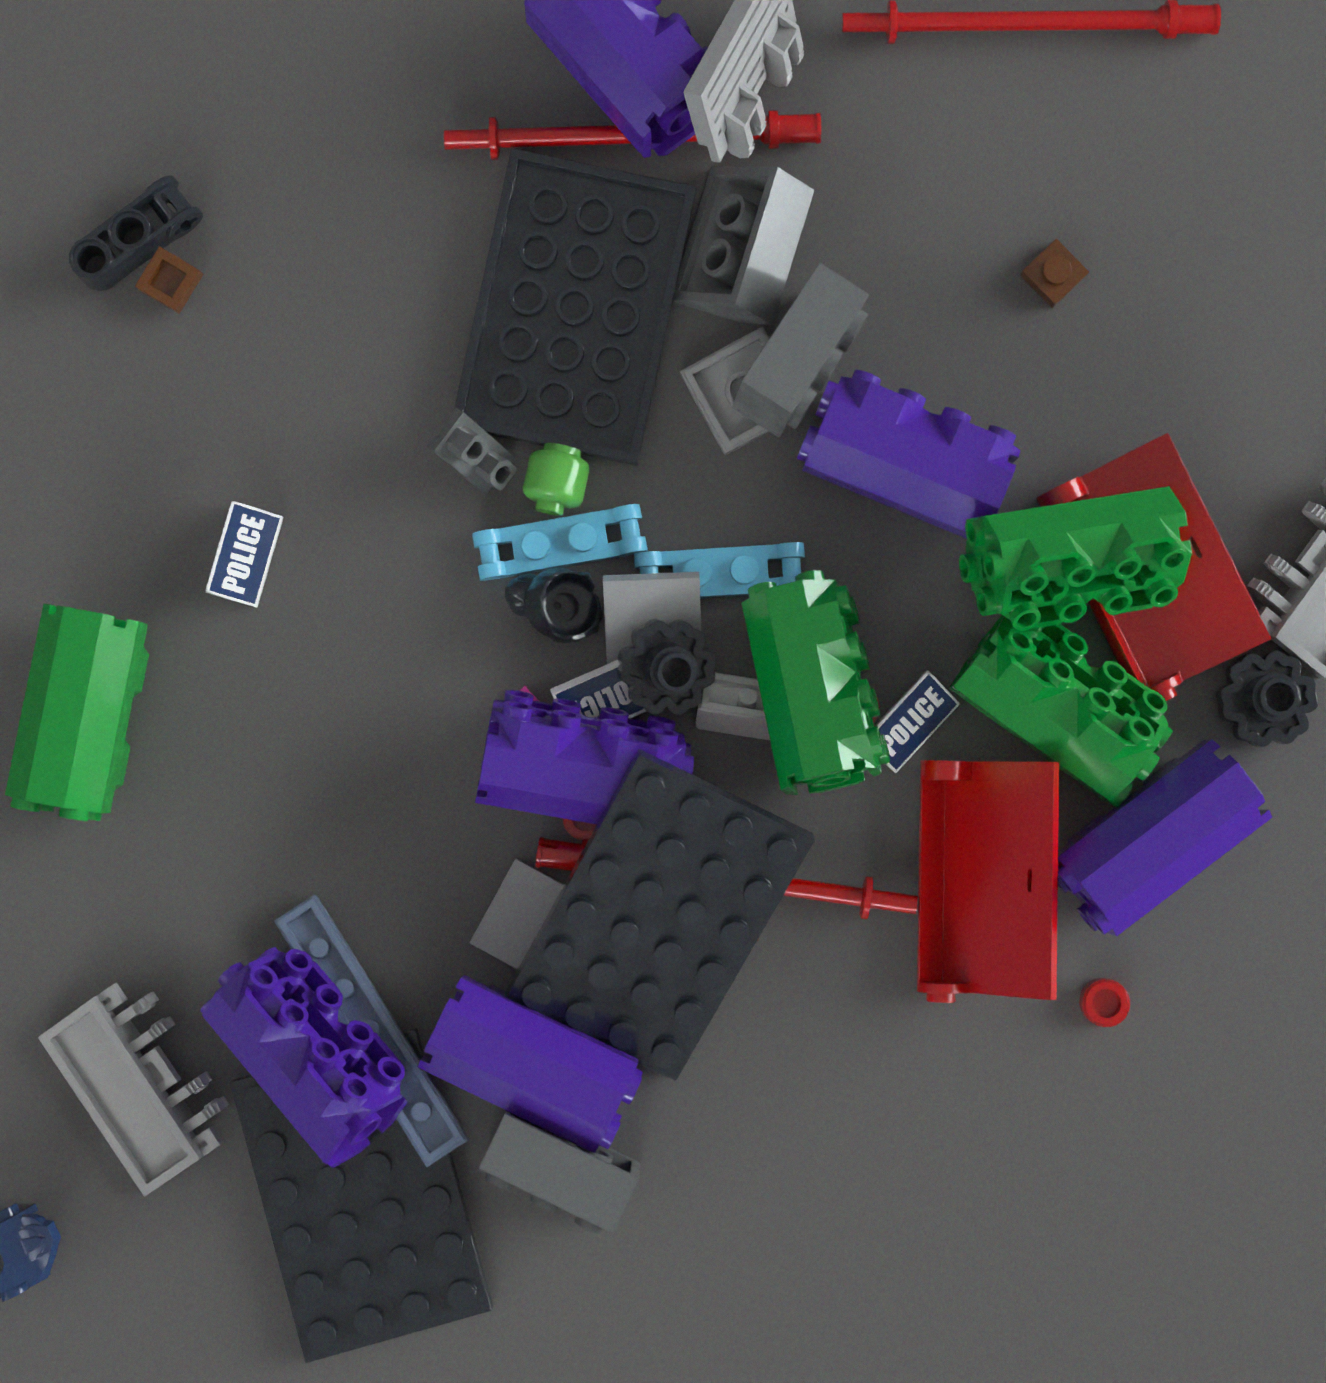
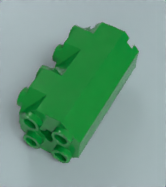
M1170 486L969 518L965 523L967 537L966 554H961L959 557L960 575L964 583H971L972 590L976 596L977 607L982 616L1002 614L1010 620L1013 627L1018 631L1057 625L1062 622H1075L1085 615L1087 611L1086 603L1093 598L1102 604L1105 611L1110 615L1149 609L1153 606L1164 607L1176 599L1178 595L1177 587L1184 583L1192 556L1190 540L1181 541L1179 527L1188 526L1186 511Z
M811 570L796 575L795 582L778 586L775 582H763L748 588L749 598L742 602V608L780 790L786 795H798L796 785L807 784L809 794L822 793L864 782L865 770H868L873 777L882 774L881 765L890 763V754L884 734L880 735L878 726H874L873 717L880 716L875 690L870 688L867 678L861 680V672L870 670L864 642H860L856 631L853 632L852 626L860 624L855 599L853 596H850L847 586H839L836 579H825L822 570Z
M43 603L5 796L12 797L10 807L32 812H40L41 810L54 812L55 807H60L59 817L80 821H101L102 813H111L115 790L124 783L131 748L125 737L133 697L142 692L149 653L144 647L148 624L127 619V621L116 619L115 616Z
M1001 615L978 643L977 650L971 658L968 657L949 686L950 690L1049 762H1059L1060 770L1114 807H1118L1129 794L1133 786L1131 782L1135 777L1143 781L1152 772L1160 759L1155 753L1162 748L1173 732L1168 727V722L1164 716L1168 705L1160 693L1145 686L1127 673L1117 662L1106 661L1101 667L1089 666L1084 657L1088 652L1085 640L1061 624L1018 631L1013 627L1009 619Z

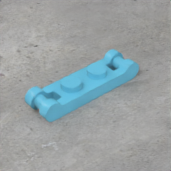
M640 504L623 505L613 509L472 533L474 548H479L482 565L478 566L480 581L512 577L555 567H568L630 556L638 552L648 551L646 537L640 535L638 520L642 519ZM619 524L622 540L608 543L606 526ZM512 543L514 560L501 561L498 545Z
M790 542L774 545L662 552L646 551L634 553L635 568L640 569V574L659 573L658 568L673 567V573L699 572L700 598L749 595L748 588L758 583L775 582L778 586L795 582V576L801 573V558H805V547L803 542ZM782 560L783 577L769 578L768 561Z

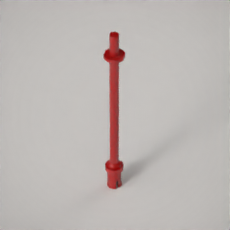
M888 0L887 12L842 13V32H886L887 44L895 43L898 32L1156 29L1159 34H1162L1164 39H1175L1177 34L1216 35L1219 33L1221 25V7L1219 3L1212 5H1179L1177 0H1166L1164 5H1161L1157 10L898 12L896 1Z
M768 110V114L765 115V121L767 122L763 133L753 136V140H760L763 144H768L769 149H778L779 144H820L821 114L778 115V110ZM489 117V129L444 130L443 135L445 150L490 148L491 160H498L500 148L631 144L616 125L499 129L496 117ZM696 134L686 142H698Z
M540 837L536 855V867L572 871L588 840L583 839L582 844ZM867 876L863 881L862 888L793 878L783 895L859 906L861 919H868L870 908L916 914L918 895L873 889V877Z

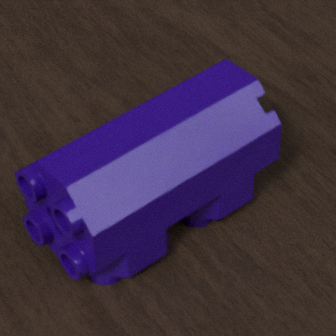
M525 0L526 23L644 158L651 157L652 149L658 156L668 155L695 135L683 92L708 47L704 46L702 48L691 36L688 24L680 14L674 12L667 18L659 16L655 7L661 3V0Z
M855 369L851 378L841 376L838 384L829 380L815 416L823 419L820 428L810 425L797 457L798 460L805 462L802 471L966 539L965 523L967 519L997 514L1015 472L1016 465L1013 463L1019 458L1021 451L1013 445L1016 439L1015 434L994 425H989L988 430L969 423L971 416L951 407H944L941 415L930 413L923 408L926 398L921 394L905 388H899L898 393L880 386V378L866 371Z
M506 690L504 700H493L475 803L598 824L638 749L692 774L694 756H690L692 745L686 743L684 734L675 731L676 721L666 717L648 716L647 721L628 718V712L612 707H602L599 717H587L580 714L581 704L573 700L556 698L553 699L551 704L534 701V696L524 691Z
M1213 739L1203 740L1182 757L1170 760L1145 779L1143 786L1126 798L1118 807L1113 808L1104 816L1098 815L1069 837L1067 844L1058 850V887L1064 893L1070 891L1071 894L1076 895L1082 903L1077 908V911L1094 932L1099 930L1103 935L1108 932L1111 935L1118 936L1273 818L1270 810L1258 809L1266 801L1263 794L1240 764L1230 755L1220 760L1213 753L1221 747Z
M272 947L262 953L257 960L248 963L245 967L242 963H236L221 974L218 983L222 987L201 1008L202 1016L323 1163L334 1168L349 1160L371 1144L367 1137L376 1129L382 1134L394 1123L408 1102L400 1093V1082L405 1075L404 1066L367 1023L354 1020L347 1025L338 1020V1010L342 1005L343 995L306 952L291 949L284 953L276 947Z
M463 975L455 988L464 993L457 991L454 999L449 998L424 1050L426 1054L421 1058L418 1068L593 1153L597 1151L599 1146L608 1150L621 1124L620 1119L622 1115L616 1113L621 1101L630 1105L642 1080L643 1071L636 1068L638 1059L607 1043L506 998L504 995L506 991L494 985L486 986Z

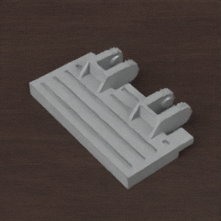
M734 0L683 93L699 145L708 147L711 161L720 163L726 151L739 157V159L749 158L755 148L753 136L761 135L767 122L765 121L766 117L761 97L757 95L763 82L767 80L768 83L778 88L787 87L793 77L791 65H799L804 56V46L799 25L796 24L797 20L792 0Z
M1326 478L1323 480V482H1322V483L1320 484V486L1318 487V488L1320 489V491H1322L1325 496H1326ZM1308 501L1301 512L1319 529L1295 561L1297 565L1309 574L1308 578L1289 565L1284 559L1270 554L1263 564L1290 589L1282 597L1268 583L1254 577L1246 588L1267 606H1262L1259 614L1272 638L1271 640L1292 657L1297 658L1316 677L1326 680V509L1318 503Z
M116 982L41 1034L38 1039L145 1197L224 1143L213 1125L197 1136L193 1130L230 1104L222 1096L206 1104L204 1109L198 1114H193L184 1099L192 1094H197L209 1086V1082L213 1079L207 1071L169 1096L166 1090L180 1081L181 1077L159 1045L143 1056L140 1050L169 1031L176 1024L170 1016L162 1018L151 1025L148 1031L140 1035L131 1020L152 1009L159 999L154 991L150 992L116 1016L112 1010L128 1000Z

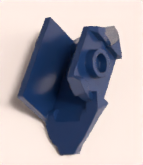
M17 1203L0 1211V1255L4 1262L3 1270L0 1273V1298L2 1302L23 1293L51 1275L50 1271L57 1254L61 1236L54 1221L46 1220L43 1216L33 1214L38 1211L36 1204L20 1211Z

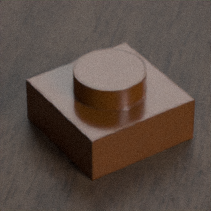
M1056 238L1021 272L1020 276L1053 308L1088 275L1089 271Z
M159 246L135 287L142 293L180 314L204 274L199 269Z

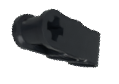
M165 176L152 183L139 197L116 212L71 247L69 264L86 286L96 291H104L114 287L115 284L150 260L159 246L164 249L174 240L188 234L201 222L203 218L202 211L198 207H192L178 190L179 182L174 176ZM167 203H170L175 208V213L172 212ZM138 227L144 229L143 237L139 242L135 244H125L123 242L125 234L130 229ZM105 256L106 261L101 270L95 273L86 272L87 262L92 257Z

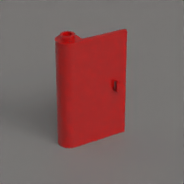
M1169 433L1081 477L1067 481L1036 498L1039 506L1043 507L1170 486L1186 511L1188 526L1179 527L1181 541L1190 540L1192 556L1184 583L1177 587L1178 595L1175 600L1164 607L1153 606L1149 609L1118 615L1107 613L1102 604L1094 598L1088 602L1118 664L1145 686L1160 693L1165 701L1177 696L1174 687L1184 680L1272 639Z
M920 760L917 992L927 993V1002L954 1003L956 1001V994L963 993L1056 1000L1059 762Z

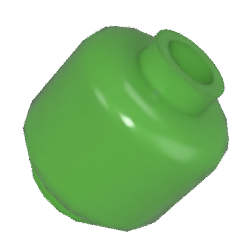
M545 443L543 449L532 452L529 457L523 492L526 497L536 502V511L554 516H563L564 508H576L582 504L589 475V465L581 458V451L579 449L563 444Z

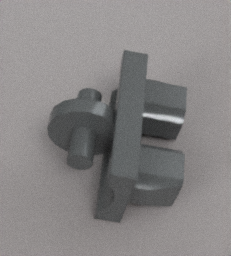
M455 408L450 414L449 422L442 428L440 434L432 438L427 444V447L485 494H487L492 486L499 491L502 490L516 473L517 468L511 463L514 456L458 408Z

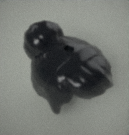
M563 567L546 569L537 576L525 573L510 580L505 587V600L512 612L518 616H525L539 633L553 639L557 643H578L580 640L588 638L590 635L598 632L599 623L603 618L599 597L593 593L595 585L592 581V576L587 572H576ZM555 602L559 603V610L553 608Z

